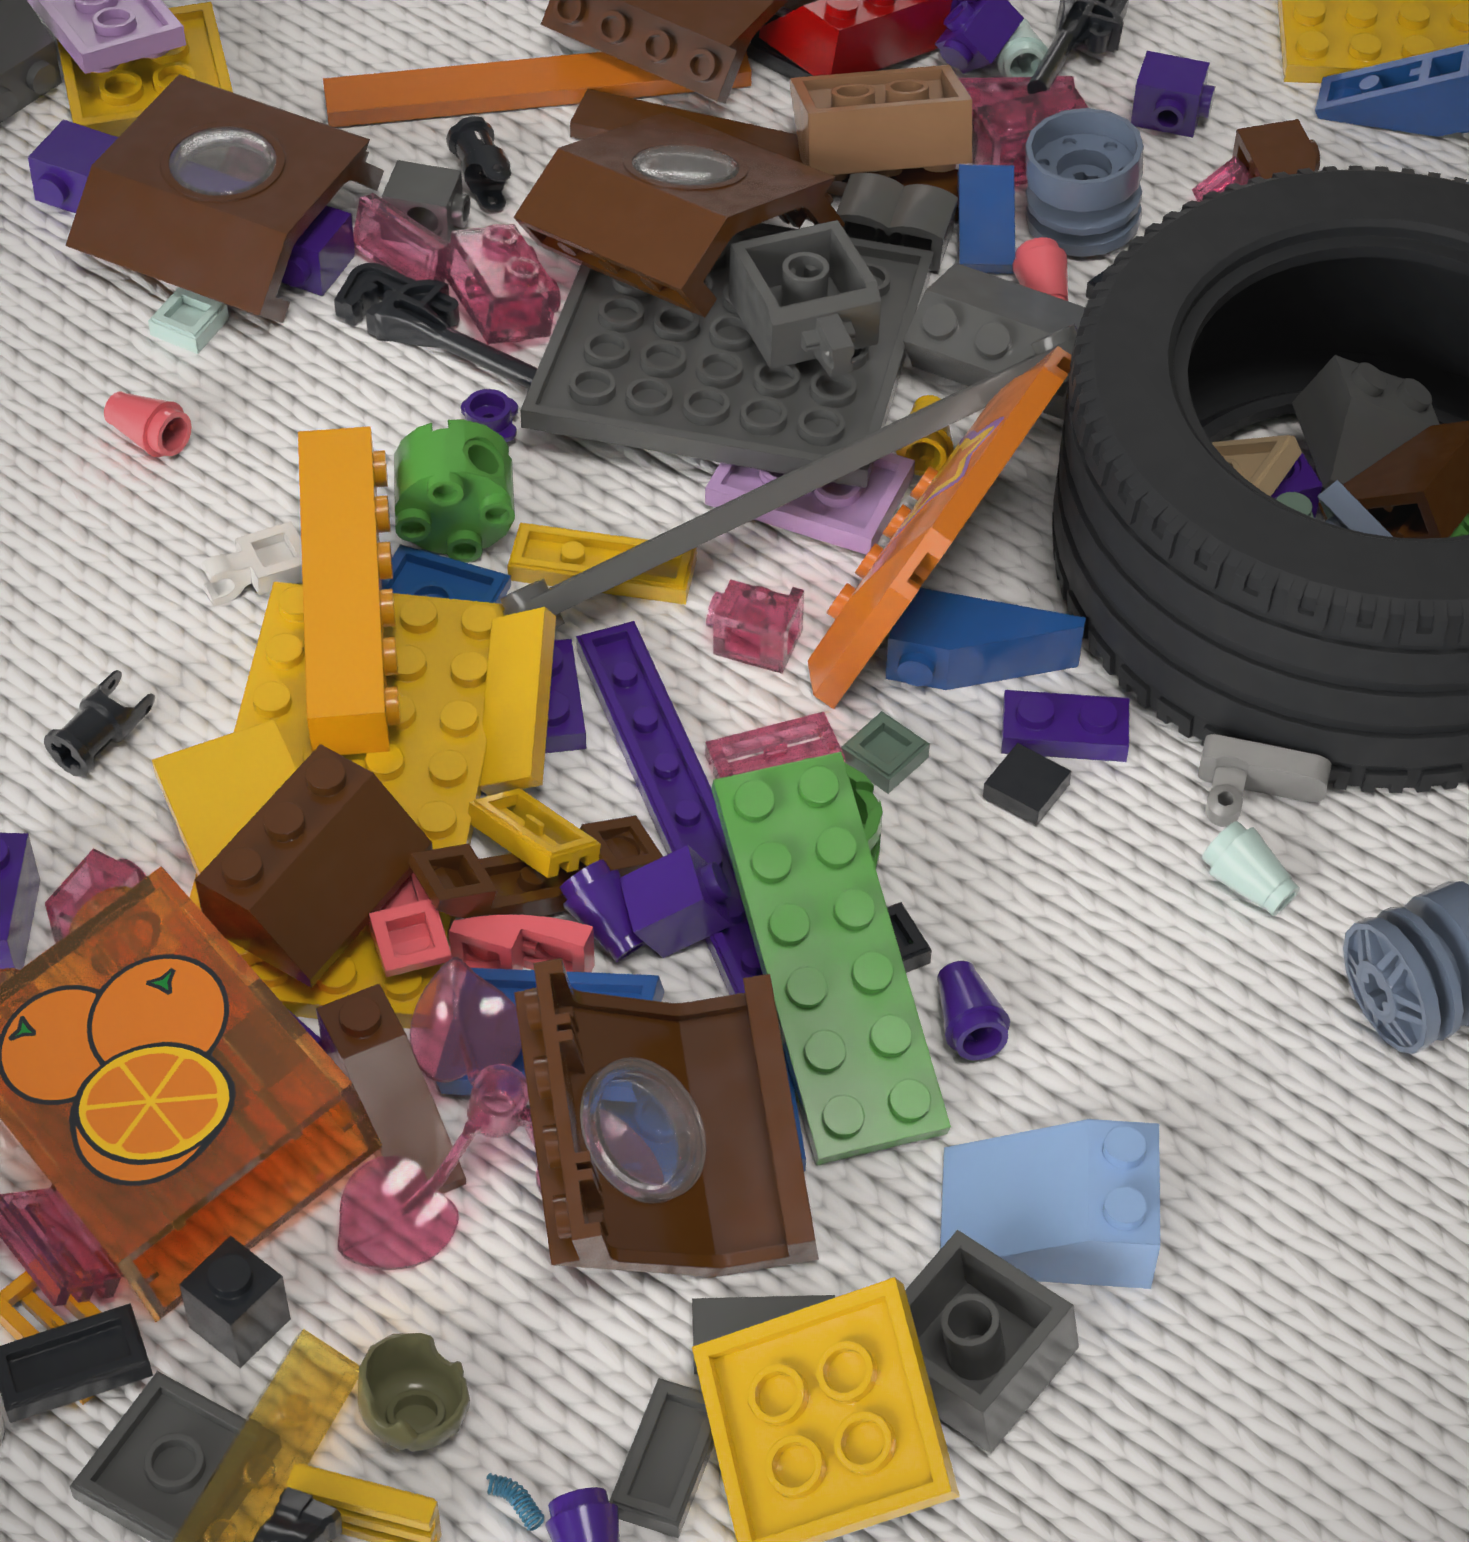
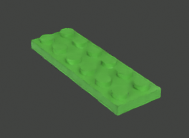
M842 752L714 779L711 790L763 975L770 974L782 1046L815 1165L948 1134L951 1125Z

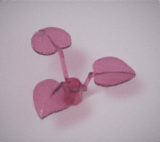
M453 957L443 965L425 987L412 1017L409 1042L418 1066L430 1079L446 1083L467 1075L472 1085L467 1104L468 1121L465 1123L462 1133L439 1169L429 1180H427L424 1171L416 1162L401 1156H380L367 1161L350 1177L345 1185L340 1201L337 1250L345 1259L363 1267L376 1270L411 1268L428 1262L447 1247L454 1236L459 1221V1214L455 1204L437 1190L446 1182L476 1135L480 1133L490 1138H501L510 1135L519 1126H522L535 1147L530 1109L526 1108L529 1100L526 1078L518 1069L511 1066L522 1049L516 1007L502 991L477 975L459 957ZM586 1107V1125L591 1145L598 1160L609 1175L620 1185L637 1194L650 1196L656 1193L663 1183V1177L655 1159L644 1143L615 1117L604 1111ZM537 1166L535 1175L536 1185L538 1187L540 1194L542 1195L539 1171Z

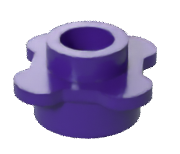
M482 389L472 393L462 402L461 413L465 416V420L486 425L501 435L506 442L516 437L517 428L512 424L513 416L518 413V404L503 392L495 389Z

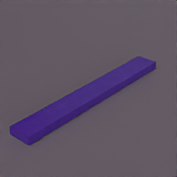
M635 621L576 636V647L579 657L667 855L689 845L708 864L713 861L716 862L723 870L729 882L731 897L726 899L725 902L732 926L705 938V941L729 995L744 993L743 978L763 975L712 788Z

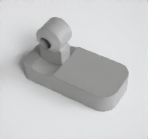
M1217 734L1207 735L1198 771V777L1201 780L1212 783L1205 808L1206 816L1211 823L1220 827H1227L1237 821L1243 805L1242 796L1244 790L1310 803L1320 802L1326 794L1332 764L1325 757Z

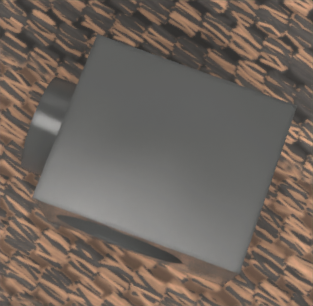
M397 160L382 194L385 238L449 249L458 227L465 228L470 214V196L463 194L461 170Z

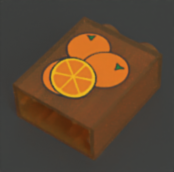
M162 866L132 888L128 886H115L93 896L74 916L70 924L69 934L22 969H0V1127L155 1322L159 1321L183 1302L179 1284L227 1238L232 1236L250 1250L383 1147L350 1079Z

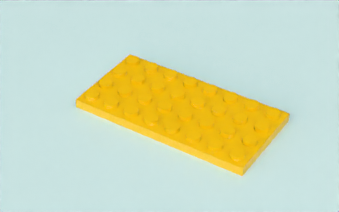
M273 582L234 732L275 719L297 769L312 753L306 707L303 584ZM393 593L396 626L384 627V638L395 637L398 675L386 676L387 687L398 686L401 725L389 726L390 751L342 756L376 775L431 840L433 849L468 843L471 845L474 826L471 825L472 818L468 814L469 802L479 799L481 796L480 784L487 747V738L482 721L492 618L504 616L502 611L505 609L500 603ZM195 879L175 955L191 957L206 964L218 975L228 995L229 1010L262 1013L275 1002L282 1003L296 1017L318 1019L316 1008L380 983L402 1027L432 1031L446 966V963L386 978L367 924L312 988L266 961L237 970L224 937L204 925ZM439 911L450 947L449 929L456 917Z

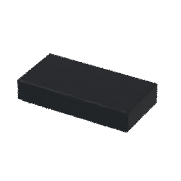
M131 1303L0 1346V1393L10 1423L153 1376Z

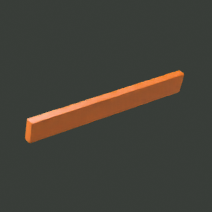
M604 52L323 78L328 125L332 127L579 104L587 89L628 98L694 92ZM747 52L732 88L751 86L752 71Z

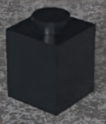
M232 1236L227 1238L179 1284L189 1328L239 1368L291 1320L283 1276Z

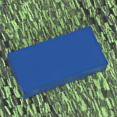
M959 164L958 264L984 273L1014 274L1012 269L1015 260L1014 165Z

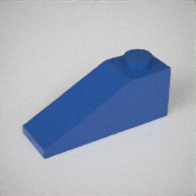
M1469 43L1323 77L1315 108L1317 117L1323 120L1435 137L1458 132L1468 133Z
M920 587L915 597L890 631L885 679L904 682L912 686L951 690L1076 668L1079 666L1086 618Z

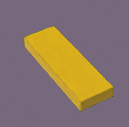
M520 522L507 565L508 575H511V581L533 583L544 578L547 586H554L648 540ZM697 547L602 593L686 605L697 561Z
M546 607L492 618L482 721L487 738V747L480 784L481 791L488 796L516 788L526 789L543 785L556 616Z

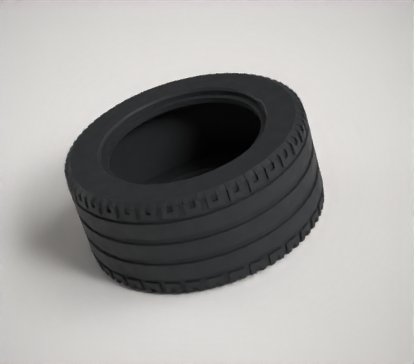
M1335 166L1323 167L1322 171H1312L1310 168L1298 169L1297 174L1289 175L1283 171L1273 173L1272 178L1264 179L1260 176L1248 179V183L1245 185L1234 183L1225 186L1224 192L1211 191L1204 194L1200 202L1191 200L1183 204L1180 212L1171 211L1163 216L1161 224L1152 223L1145 229L1144 237L1136 236L1129 242L1128 250H1121L1115 257L1113 266L1107 267L1102 275L1101 282H1097L1091 299L1087 301L1083 317L1080 321L1070 362L1071 369L1067 387L1052 511L1055 570L1057 580H1060V591L1063 600H1067L1069 615L1086 618L1083 638L1089 639V650L1094 657H1102L1103 668L1109 675H1117L1119 677V686L1126 693L1134 692L1137 695V702L1145 709L1152 707L1157 711L1156 718L1165 724L1174 723L1179 727L1178 732L1187 738L1195 736L1202 740L1201 746H1204L1207 735L1217 734L1320 755L1328 759L1332 764L1328 783H1333L1334 789L1346 790L1347 785L1359 786L1361 792H1374L1375 788H1387L1389 793H1402L1404 788H1415L1417 792H1430L1431 786L1441 785L1444 790L1457 788L1460 782L1466 781L1469 783V535L1428 539L1397 538L1354 531L1312 518L1284 505L1245 479L1224 459L1212 442H1218L1237 430L1257 422L1282 415L1294 414L1295 410L1292 405L1294 399L1334 355L1359 364L1366 362L1382 372L1402 379L1411 378L1420 382L1432 396L1431 404L1439 424L1469 421V184L1466 183L1467 179L1455 177L1454 180L1440 178L1441 174L1428 172V175L1415 174L1414 169L1402 168V171L1398 172L1389 171L1388 167L1375 166V170H1364L1362 166H1349L1348 170H1338Z

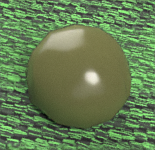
M395 1333L373 1344L360 1364L358 1373V1409L365 1425L375 1436L399 1450L408 1449L416 1452L437 1447L459 1431L469 1410L470 1397L466 1378L463 1377L462 1363L460 1361L449 1362L438 1353L434 1338L423 1333Z

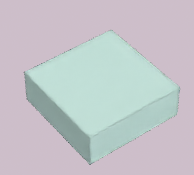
M178 287L148 320L150 335L199 354L229 320L227 304Z

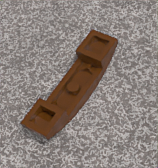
M636 815L581 824L580 829L601 843L599 860L603 859L611 871L618 869L621 877L663 857ZM469 843L414 852L410 854L408 864L435 909L464 919L489 915L545 916L566 911L563 904L567 899L561 892L560 886L577 872L587 867L579 861L578 870L567 872L559 867L558 876L547 878L512 853L478 859Z

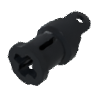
M479 116L463 118L449 129L446 136L447 146L450 152L461 160L462 177L470 191L476 196L479 204L490 211L502 210L506 205L502 190L506 180L511 176L510 161L503 149L494 144V130L484 118ZM475 131L478 132L481 139L477 138Z
M119 670L113 671L81 700L79 704L80 711L62 729H52L45 735L44 745L46 750L62 769L73 776L86 777L94 768L93 760L111 742L118 743L125 739L149 713L155 702V695L152 693L147 694L134 708L124 707L109 698L108 696L116 689L121 680L122 672Z

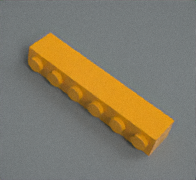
M371 426L298 431L306 707L312 752L320 744L340 755L390 751L389 726L401 725L398 686L387 687L386 676L398 675L395 637L384 638V627L396 626L393 589H382L381 580L393 579L390 542H380L379 533L391 532L388 495L377 496V487H388L385 450L374 451Z

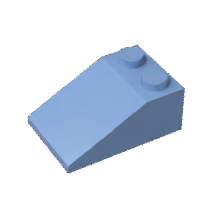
M1086 1119L944 1147L940 1249L959 1230L1038 1282L1151 1289L1160 1250L1159 1124Z

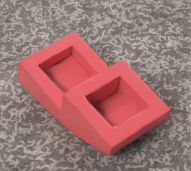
M413 872L380 911L369 913L370 922L368 926L386 978L452 961L451 951L439 911L435 909Z
M489 915L454 920L449 929L452 970L465 973L467 968L516 970L527 968L534 970L533 963L562 958L566 972H592L595 966L593 926L544 916Z

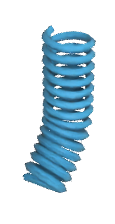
M492 1473L487 1475L486 1479H489L488 1495L491 1494L494 1483L493 1496H500V1498L503 1497V1499L509 1501V1504L516 1510V1514L525 1523L524 1526L527 1527V1531H533L541 1526L545 1516L539 1510V1507L536 1506V1502L528 1494V1491L524 1489L523 1485H519L518 1481L513 1482L512 1478L508 1479L507 1476H497V1474L492 1475ZM542 1518L537 1525L531 1528L532 1525L537 1523L539 1519Z

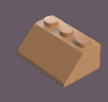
M950 65L790 78V90L802 163L835 176L836 178L833 182L844 180L851 173L870 172L892 177L901 174L903 169L924 167L925 170L931 172H947L955 169L956 164L972 163V98Z

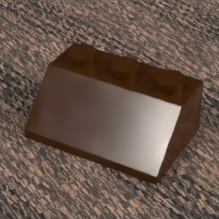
M320 744L196 877L195 884L204 925L312 988L370 922L369 913L380 911L413 873L408 864L410 854L432 850V842L373 772Z

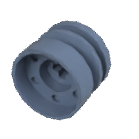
M1081 108L1064 110L1044 118L1031 130L1025 145L1026 177L1028 181L1026 188V221L1029 233L1034 238L1047 237L1054 239L1059 247L1067 255L1071 256L1103 255L1123 247L1137 234L1142 219V207L1140 204L1142 188L1140 181L1143 175L1144 145L1140 131L1128 119L1110 111Z
M1448 881L1414 896L1404 907L1387 908L1377 917H1367L1354 923L1346 931L1343 955L1350 986L1365 1017L1386 1043L1399 1052L1415 1054L1428 1048L1436 1040L1443 1041L1451 1037L1460 1029V1026H1469V884L1464 881Z

